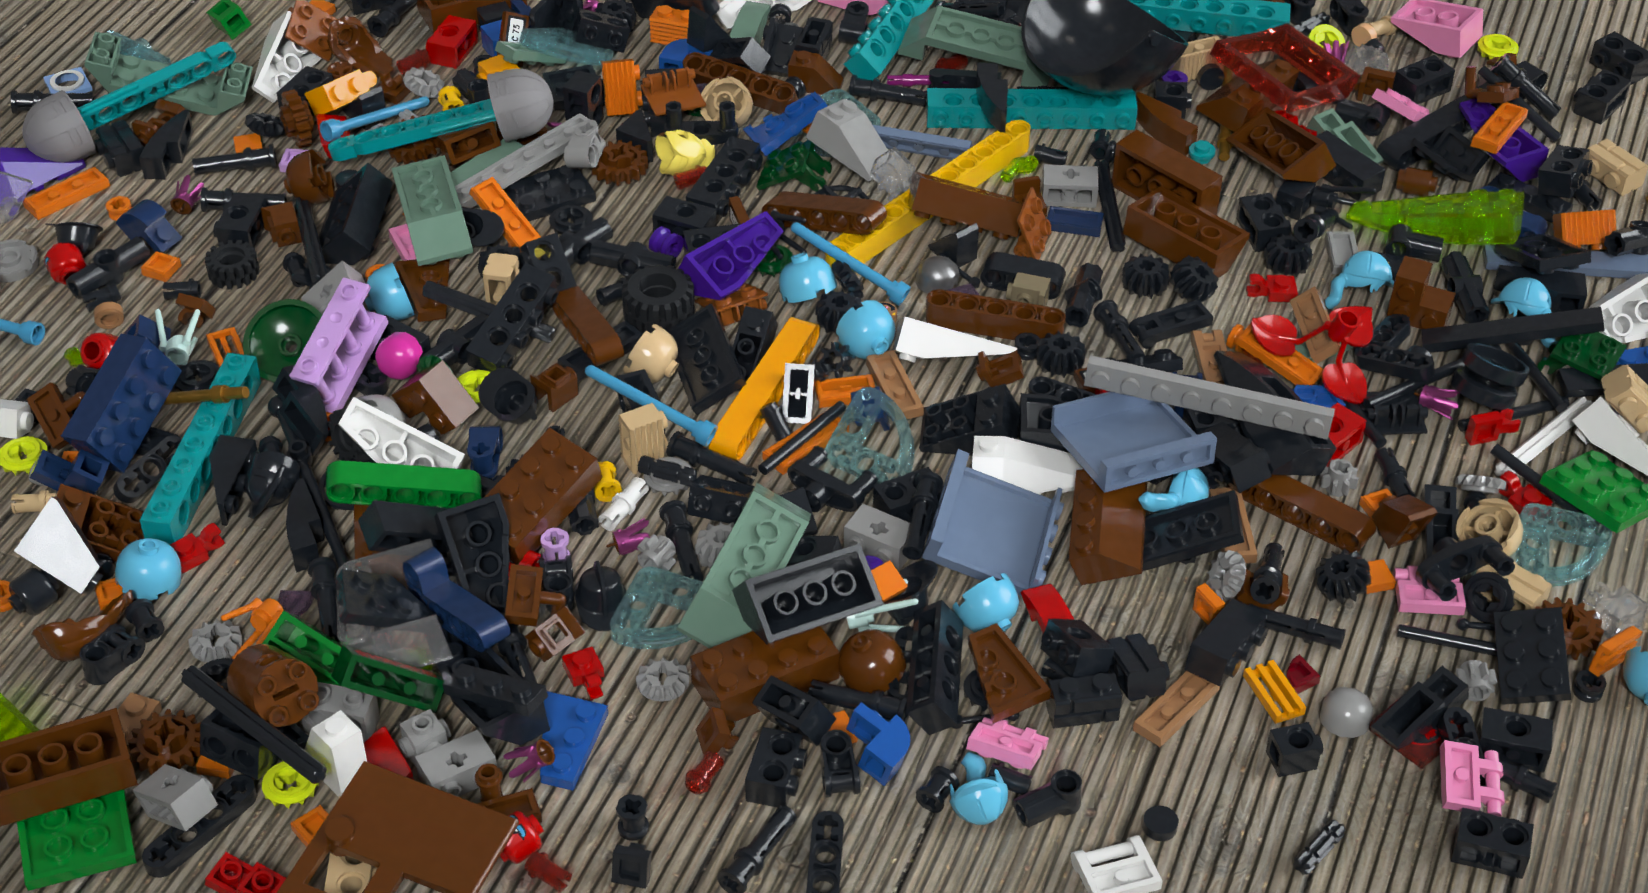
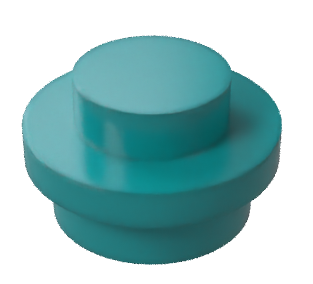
M1199 140L1189 146L1191 159L1200 164L1209 163L1215 156L1216 149L1208 141Z

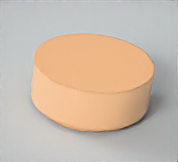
M1361 23L1353 28L1351 37L1354 44L1363 49L1368 41L1377 38V33L1370 24Z

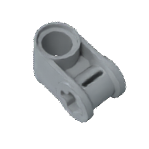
M585 120L576 126L564 150V161L568 168H594L598 165L599 158L606 147V142L598 133L599 127L596 121Z

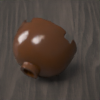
M311 149L294 156L288 163L286 178L284 179V186L289 194H293L295 198L300 197L302 200H309L311 205L329 201L335 193L332 174L330 171L325 173L322 164H325L326 161L319 151Z
M867 629L849 637L842 645L838 669L847 688L873 693V691L877 690L885 692L890 689L889 683L895 678L899 681L903 677L906 669V660L902 649L891 635L877 629Z

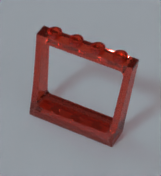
M1289 23L1256 33L1217 40L1210 52V55L1218 63L1225 65L1237 77H1241L1252 85L1254 90L1260 91L1273 104H1277L1288 113L1348 98L1361 76ZM1275 52L1319 84V86L1301 92H1294L1243 54Z

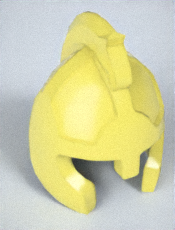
M674 130L666 131V137L656 136L655 148L657 156L661 160L659 170L662 174H669L681 179L696 178L703 174L715 157L714 145H711L706 139L700 140L690 132Z

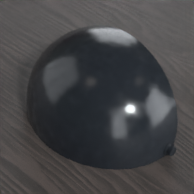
M1028 0L1023 13L1022 41L1031 61L1047 76L1061 85L1092 95H1121L1137 91L1152 84L1164 76L1179 61L1189 45L1179 34L1129 0Z

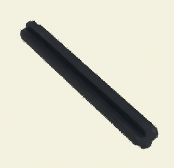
M1097 160L1094 165L1098 167V192L1104 213L1110 249L1114 253L1117 251L1123 252L1126 242L1109 163L1106 160Z
M427 281L422 289L424 297L475 316L481 313L489 316L496 306L433 281ZM541 322L538 327H534L531 330L529 336L546 343H551L556 329Z

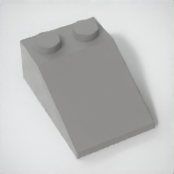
M842 99L817 111L806 135L808 140L868 182L895 168L896 162L867 115L857 108L854 102Z

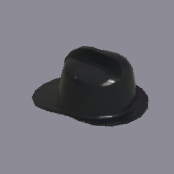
M461 207L472 248L493 244L501 237L504 232V223L495 212Z
M83 222L45 223L47 226L55 227L58 243H72L79 248L82 254L94 249L98 233L103 231V227Z
M499 368L490 372L483 379L478 392L479 400L484 408L498 419L513 424H522L529 419H537L535 412L538 407V398L535 394V388L519 373L510 368Z
M929 560L918 561L899 572L903 579H907L908 587L904 592L889 599L884 604L914 598L918 599L919 602L917 605L888 611L898 625L906 626L914 619V612L928 606L927 587L934 580L938 571L935 562Z
M595 561L593 567L583 572L574 587L577 609L582 622L589 628L597 631H612L626 623L630 616V605L625 586L618 572L611 567L601 566L599 561Z

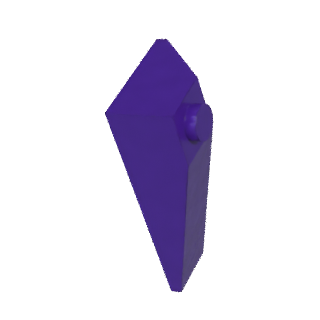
M765 211L686 254L678 269L683 270L684 274H688L691 277L695 296L721 300L742 287L782 235L783 230Z

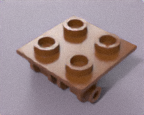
M296 0L294 7H290L287 10L292 14L284 37L329 62L332 54L327 42L329 23L337 19L305 0Z
M694 68L675 69L676 76L673 70H669V79L666 71H662V75L661 73L647 74L646 78H642L643 84H641V88L655 116L666 115V104L670 101L680 102L682 111L706 106L693 80L696 78Z
M1030 187L1017 219L1021 232L1018 242L1014 247V253L1018 256L1032 257L1039 260L1042 252L1045 250L1048 236L1051 234V224L1045 218L1042 210V201L1036 196L1033 187Z
M744 283L739 290L721 300L700 297L694 301L704 307L712 303L718 311L723 326H727L741 320L745 306L762 310L767 309L766 300L762 297L768 296V293Z

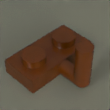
M1466 67L1465 96L1467 98L1477 99V102L1505 103L1519 98L1520 87H1511V82H1495V84L1487 85L1486 89L1476 88L1477 67Z
M50 382L26 400L51 446L54 449L60 450L68 444L61 435L73 416L72 411L78 407L86 393L83 391L77 392L65 401L58 386Z
M511 564L504 616L508 624L537 627L539 604L552 605L550 617L565 607L566 597L564 594L541 591L543 568Z

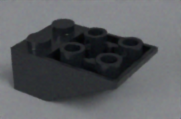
M1006 384L988 387L975 393L962 395L955 399L924 407L919 449L921 452L954 455L959 449L970 453L969 456H973L974 436H1006L1018 439L1020 407Z

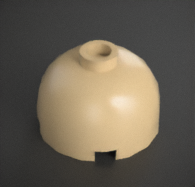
M726 76L727 78L721 80L719 78L712 80L701 93L706 103L705 107H701V115L706 121H719L720 103L731 101L735 104V122H737L738 128L748 121L752 113L753 100L751 93L740 80L734 77Z
M657 324L651 326L654 329L652 333L646 330L628 356V359L632 361L630 368L624 366L623 369L625 374L645 369L652 384L661 381L665 376L670 378L679 366V363L675 361L678 355L675 339Z
M1498 498L1483 499L1478 501L1480 505L1475 506L1473 509L1470 510L1467 507L1463 510L1456 524V533L1460 542L1487 535L1502 545L1503 551L1508 556L1516 552L1522 541L1523 526L1518 512L1508 501Z

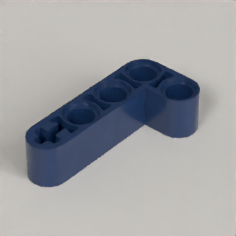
M430 547L403 562L402 567L408 590L443 621L442 628L478 652H483L510 636L509 624L499 611L449 579L445 560L436 548Z

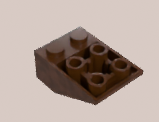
M60 484L55 496L64 502L96 554H107L111 557L113 563H117L119 554L128 544L144 539L139 521L144 511Z

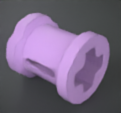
M550 528L541 535L540 543L545 550L542 558L545 561L556 560L555 553H558L559 559H565L566 555H571L567 550L569 535L561 528ZM553 537H556V545H553Z

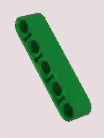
M335 461L326 468V495L329 500L336 503L370 505L373 500L453 508L482 498L481 476L476 471L469 469L356 461Z

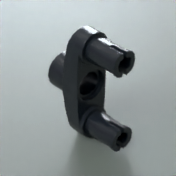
M670 101L666 104L664 136L666 137V131L682 130L694 134L700 140L706 139L711 145L726 143L730 136L738 137V124L735 122V104L731 101L720 103L719 121H682L681 103Z
M814 446L805 457L795 461L788 468L787 472L791 482L797 488L804 487L812 512L820 511L825 505L846 512H854L864 503L866 495L873 489V486L878 484L877 476L869 470H865L852 484H847L819 470L828 460L827 452L819 446Z
M1479 536L1461 542L1456 541L1452 537H1445L1434 545L1432 556L1418 566L1416 578L1426 589L1435 592L1442 601H1450L1457 594L1456 585L1452 580L1467 575L1485 565H1490L1499 575L1507 576L1514 571L1515 564L1513 563L1514 560L1503 551L1502 545L1491 536Z

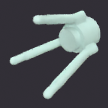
M156 309V323L160 339L159 350L165 352V355L175 365H186L198 341L197 337L192 339L191 337L198 322L200 310L196 309L194 311L185 336L175 335L167 341L161 311Z
M914 598L883 604L882 606L847 617L849 629L858 628L859 632L867 629H877L882 632L896 633L905 626L869 624V622L875 621L874 614L917 605L919 601Z

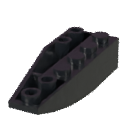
M1215 352L1214 357L1225 385L1303 402L1276 374L1241 352ZM1239 420L1246 438H1250L1257 447L1264 448L1269 455L1271 463L1268 467L1271 475L1320 476L1337 449L1329 437L1328 439Z

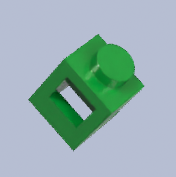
M221 0L206 12L216 28L226 33L232 40L252 25L241 8L230 0Z

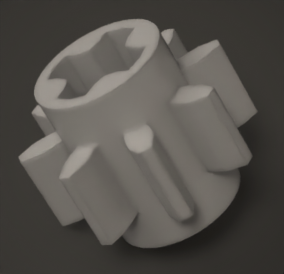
M1345 459L1330 460L1329 467L1326 466L1319 477L1322 479L1320 487L1325 488L1332 496H1348L1349 488L1357 489L1359 478L1356 475L1358 469L1354 468Z
M653 534L650 538L645 537L637 546L641 551L637 556L638 562L649 573L654 574L657 572L661 574L664 570L668 572L677 562L673 558V555L676 553L675 545L666 536H656Z
M1469 660L1456 669L1457 677L1468 685V700L1474 702L1483 701L1491 693L1495 692L1493 684L1498 683L1495 670H1488L1486 662Z

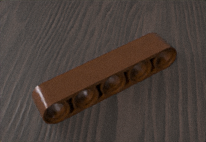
M698 52L686 55L683 60L684 68H694L696 78L693 80L698 87L705 88L712 80L717 78L721 80L727 78L726 76L734 77L740 80L749 90L754 106L777 114L784 113L787 105L798 100L793 85L788 82Z
M789 191L779 192L762 207V213L767 211L771 214L775 210L781 214L805 218L807 220L806 223L800 224L810 230L857 235L870 234L887 217L885 207L877 200ZM781 220L784 224V227H791V225L795 223Z
M579 286L559 291L558 297L552 305L554 313L595 366H599L624 357V349L618 334Z
M942 289L932 290L927 294L926 322L960 332L1015 340L1017 335L1026 332L1036 334L1040 339L1045 338L1046 333L1055 335L1057 330L1064 334L1066 316L1058 308Z
M1271 475L1272 477L1241 492L1244 501L1342 550L1345 548L1349 553L1359 552L1376 532V525L1368 515L1287 475Z

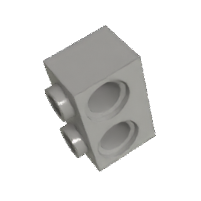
M317 682L319 704L316 709L310 711L302 719L305 733H310L311 728L341 710L361 730L363 743L373 735L380 719L376 696L338 685Z

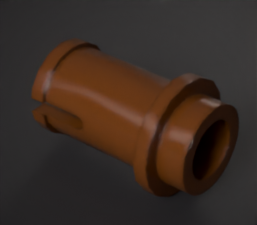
M484 764L476 771L475 783L480 787L481 802L503 796L500 787L503 779L502 771L494 764Z

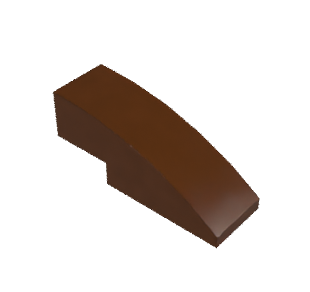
M1138 91L1136 93L1138 108L1136 120L1151 137L1186 156L1189 153V146L1197 140L1198 126L1181 119L1182 111Z

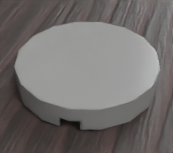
M19 239L0 242V283L22 280L38 268L40 260L34 245H27L26 241Z

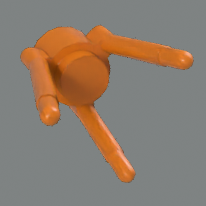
M255 598L251 603L221 616L222 621H227L252 611L250 622L256 630L231 659H235L239 653L252 646L257 639L258 641L255 645L264 642L284 611L278 601L268 598L262 602L259 598Z

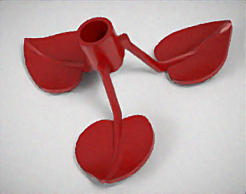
M1348 306L1337 308L1329 314L1331 321H1325L1322 326L1301 338H1296L1297 330L1295 326L1285 317L1265 315L1259 318H1252L1251 327L1258 343L1269 353L1280 357L1293 355L1295 344L1300 345L1324 330H1328L1329 338L1334 342H1341V346L1336 357V364H1328L1322 371V381L1325 388L1337 398L1353 404H1361L1364 401L1363 399L1366 398L1367 382L1364 373L1354 363L1347 362L1343 364L1342 357L1347 344L1354 347H1364L1372 340V307Z

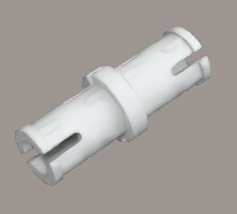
M634 477L622 492L614 495L610 506L598 517L599 523L606 518L604 523L601 524L604 529L613 531L627 514L633 513L637 502L649 491V486L645 485L646 482L642 478Z

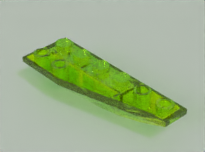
M1475 189L1471 192L1372 202L1362 200L1353 203L1346 213V218L1387 233L1392 226L1404 224L1409 226L1415 233L1444 238L1443 243L1515 244L1521 233L1525 195L1524 191L1515 192L1514 189H1502L1499 192Z

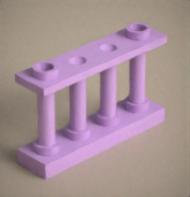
M344 277L289 375L293 380L317 387L325 411L330 413L343 409L389 323L386 316L365 310L363 302L371 289L370 285Z

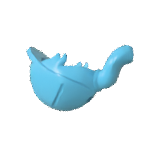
M1360 251L1355 253L1342 266V273L1331 281L1330 294L1324 301L1327 309H1333L1340 303L1343 289L1348 286L1364 287L1371 285V293L1373 289L1378 291L1382 285L1393 288L1394 280H1392L1393 275L1390 265L1382 255L1376 252Z
M1523 277L1514 279L1503 288L1498 297L1491 299V304H1505L1509 314L1513 313V317L1517 315L1518 310L1526 316L1552 313L1550 309L1551 297L1547 288L1540 281L1533 278ZM1555 338L1540 339L1546 348H1549L1551 343L1556 341Z
M1194 468L1173 474V480L1167 494L1147 491L1139 496L1138 500L1146 511L1168 510L1208 498L1209 484L1203 472L1199 468Z
M967 752L961 761V764L966 769L967 783L958 787L956 791L952 784H950V804L955 813L966 822L975 825L989 824L998 819L1002 814L1008 801V788L997 769L994 771L996 777H985L987 766L982 756Z

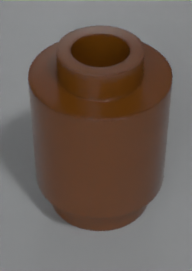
M1407 167V169L1400 168L1396 190H1401L1403 194L1429 197L1430 192H1436L1438 177L1433 176L1434 171L1412 167Z

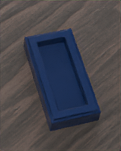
M1050 206L1047 219L1050 221L1051 231L1100 237L1104 213Z

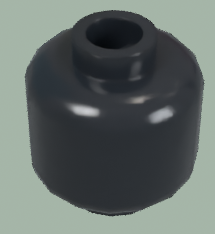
M29 568L10 582L9 592L11 597L8 598V602L19 614L25 611L29 615L36 616L57 600L58 594L56 590L59 589V585L55 578L43 569Z

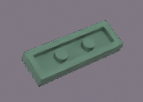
M497 41L495 51L502 54L505 61L514 64L523 61L531 65H536L537 62L548 66H554L555 63L565 64L568 54L552 45Z

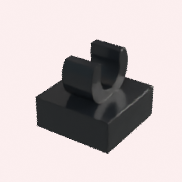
M631 842L629 847L616 845L613 851L611 882L646 889L650 881L652 851L645 850L646 845Z

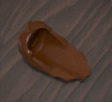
M344 16L329 23L327 42L329 49L338 60L350 63L354 70L360 69L362 73L372 71L378 78L386 71L393 72L394 68L391 66L393 65V59L381 50L379 43L368 33L360 20L356 17Z
M132 590L122 593L113 599L96 616L87 617L78 622L68 618L63 622L42 624L34 629L31 635L36 638L40 647L55 660L71 662L79 659L80 649L85 644L94 640L109 626L118 621L123 611L133 600Z

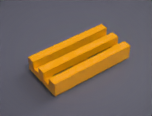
M1274 659L1268 661L1267 666H1263L1261 663L1257 664L1254 670L1251 667L1244 669V679L1275 724L1305 715V704ZM1261 677V679L1264 681V683L1270 690V695L1268 694V692L1266 691V689L1264 688V686L1258 678ZM1274 701L1279 703L1284 713H1281Z

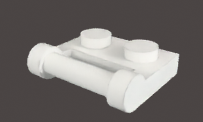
M1139 835L1128 837L1126 842L1093 851L1084 852L1079 850L1071 852L1072 866L1075 872L1079 873L1088 893H1149L1160 890L1162 887V879ZM1129 855L1131 856L1130 858H1126V859H1123V860H1119V861L1107 863V864H1104V865H1100V866H1096V867H1092V866H1091V865H1095V864L1107 862V861H1110V860H1114V859L1126 857V856H1129Z

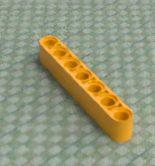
M790 317L746 381V385L742 387L717 424L716 434L708 449L736 461L743 457L766 422L765 419L760 418L761 412L759 409L773 401L778 404L783 396L785 363H805L819 339L820 326L818 324Z

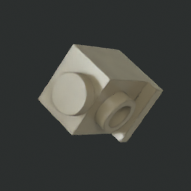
M1017 272L1014 283H1008L1006 299L1047 306L1051 278Z

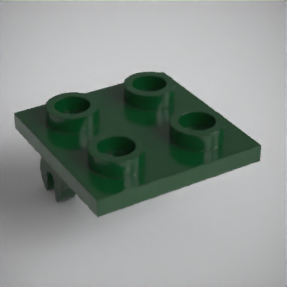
M810 140L805 142L799 141L791 147L783 150L776 149L768 154L756 187L758 190H762L794 178L817 192L819 190L817 184L822 188L827 183L823 177L817 176L812 170L824 176L825 171L822 167L830 174L832 165L829 161L823 160L813 150L815 146Z
M1600 332L1563 336L1559 341L1551 343L1548 349L1550 355L1540 360L1538 368L1542 371L1545 365L1549 366L1547 374L1550 375L1556 370L1569 365L1601 381L1603 376L1613 371L1627 345Z

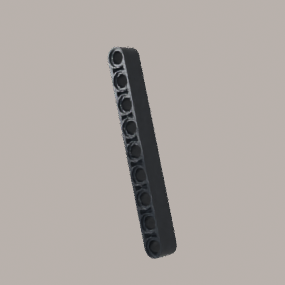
M1527 61L1516 65L1520 69L1524 68L1527 73L1526 76L1540 89L1544 87L1548 79V73ZM1499 75L1497 76V77L1500 78L1503 82H1506V81L1503 80ZM1485 82L1477 88L1486 89L1487 85L1490 84L1488 82ZM1519 92V97L1525 100L1526 98ZM1464 94L1383 140L1377 148V152L1384 159L1383 163L1396 171H1399L1400 168L1405 169L1423 159V157L1415 152L1417 147L1411 143L1414 138L1433 147L1449 125L1463 135L1473 130L1459 109V103L1471 99L1467 98ZM1502 103L1490 104L1497 109Z

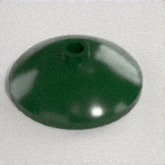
M285 299L265 306L254 315L245 330L243 351L244 355L256 356L261 378L274 383L283 367L296 364L322 314L307 302ZM292 345H297L296 350L289 352V348Z

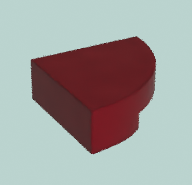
M1300 654L1293 658L1286 674L1287 680L1297 694L1319 684L1321 677Z

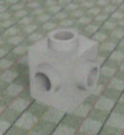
M431 709L414 715L399 724L402 738L398 739L400 749L406 758L412 760L415 766V756L447 743V738L451 737L446 722L443 719L438 720Z

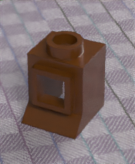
M292 202L261 208L264 228L270 232L273 243L277 242L278 247L302 243L299 224Z
M555 363L538 376L530 375V381L535 388L538 400L547 395L548 406L551 412L556 411L579 395L577 374L569 366L564 368Z
M565 606L525 635V638L528 640L531 652L541 658L543 662H546L583 635L585 630L568 607ZM555 624L558 625L566 636L557 644L547 632Z

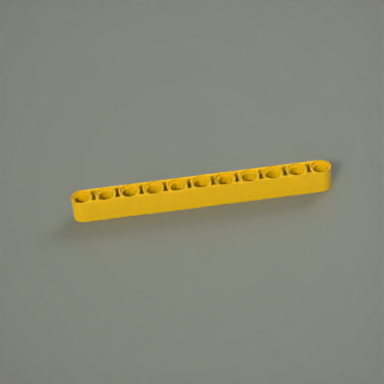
M1023 120L1010 121L1006 124L1005 133L998 130L932 173L931 176L972 187L979 186L1028 152L1030 124ZM910 189L884 205L887 217L870 234L842 233L830 241V243L864 264L929 219L914 215L915 210L908 206ZM825 253V261L832 268V263L836 259Z

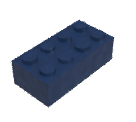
M121 333L61 437L76 450L80 451L83 449L110 462L107 470L124 473L182 370L147 338Z

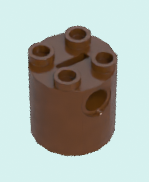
M257 644L247 647L235 657L229 667L227 675L228 692L275 727L299 722L310 711L316 709L319 704L317 677L311 667L273 645Z

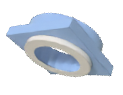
M81 67L43 77L50 94H55L61 90L66 93H88L93 91ZM65 81H77L71 86L58 85Z

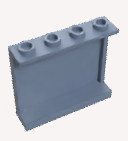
M1109 391L1054 405L1052 408L1051 432L1104 493L1214 463L1217 437L1211 431L1197 435L1168 404Z
M958 449L948 469L938 508L935 512L921 558L981 581L994 576L996 581L1002 580L1001 574L1005 573L1014 584L1020 596L1022 590L1042 586L1047 571L1042 570V567L1047 565L1053 549L1048 547V544L1053 542L1058 530V525L1054 524V521H1058L1064 507V503L1060 502L1063 489L1058 487L1052 499L966 467L970 453Z

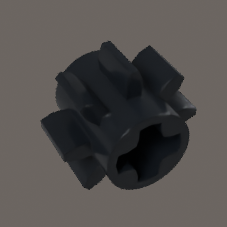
M831 342V349L821 348V352L824 354L822 360L828 367L829 375L834 371L836 378H842V370L846 372L853 371L850 364L852 360L856 359V356H851L848 352L849 345H844L839 349L838 342ZM840 356L841 362L833 363V358Z

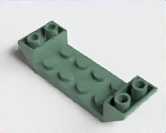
M939 5L911 19L898 50L900 55L923 60L927 47L931 46L1011 68L1024 70L1021 86L1026 87L1048 86L1050 77L1041 71L1027 55L1022 41V26Z
M96 31L84 65L109 93L169 66L158 61L120 54L122 37ZM233 62L225 68L223 77L210 73L208 76L159 99L181 104L186 110L216 116L245 101L253 67ZM180 74L175 75L172 79H175Z
M445 155L391 168L418 266L433 265L438 261L461 258L466 254L474 253Z
M758 483L755 484L742 508V512L707 576L676 628L679 632L708 648L752 631L743 621L732 590L747 579L785 568L810 521L811 513Z

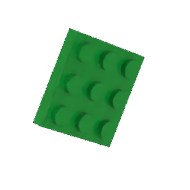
M1590 450L1543 473L1539 482L1616 534L1648 517V484L1634 477L1633 473L1628 469L1621 468L1609 461L1607 456L1601 452Z
M125 789L17 821L24 882L28 891L137 863Z

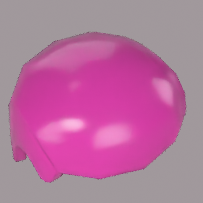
M394 332L379 344L375 358L381 373L391 379L404 380L417 371L416 366L423 351L417 339L406 332Z

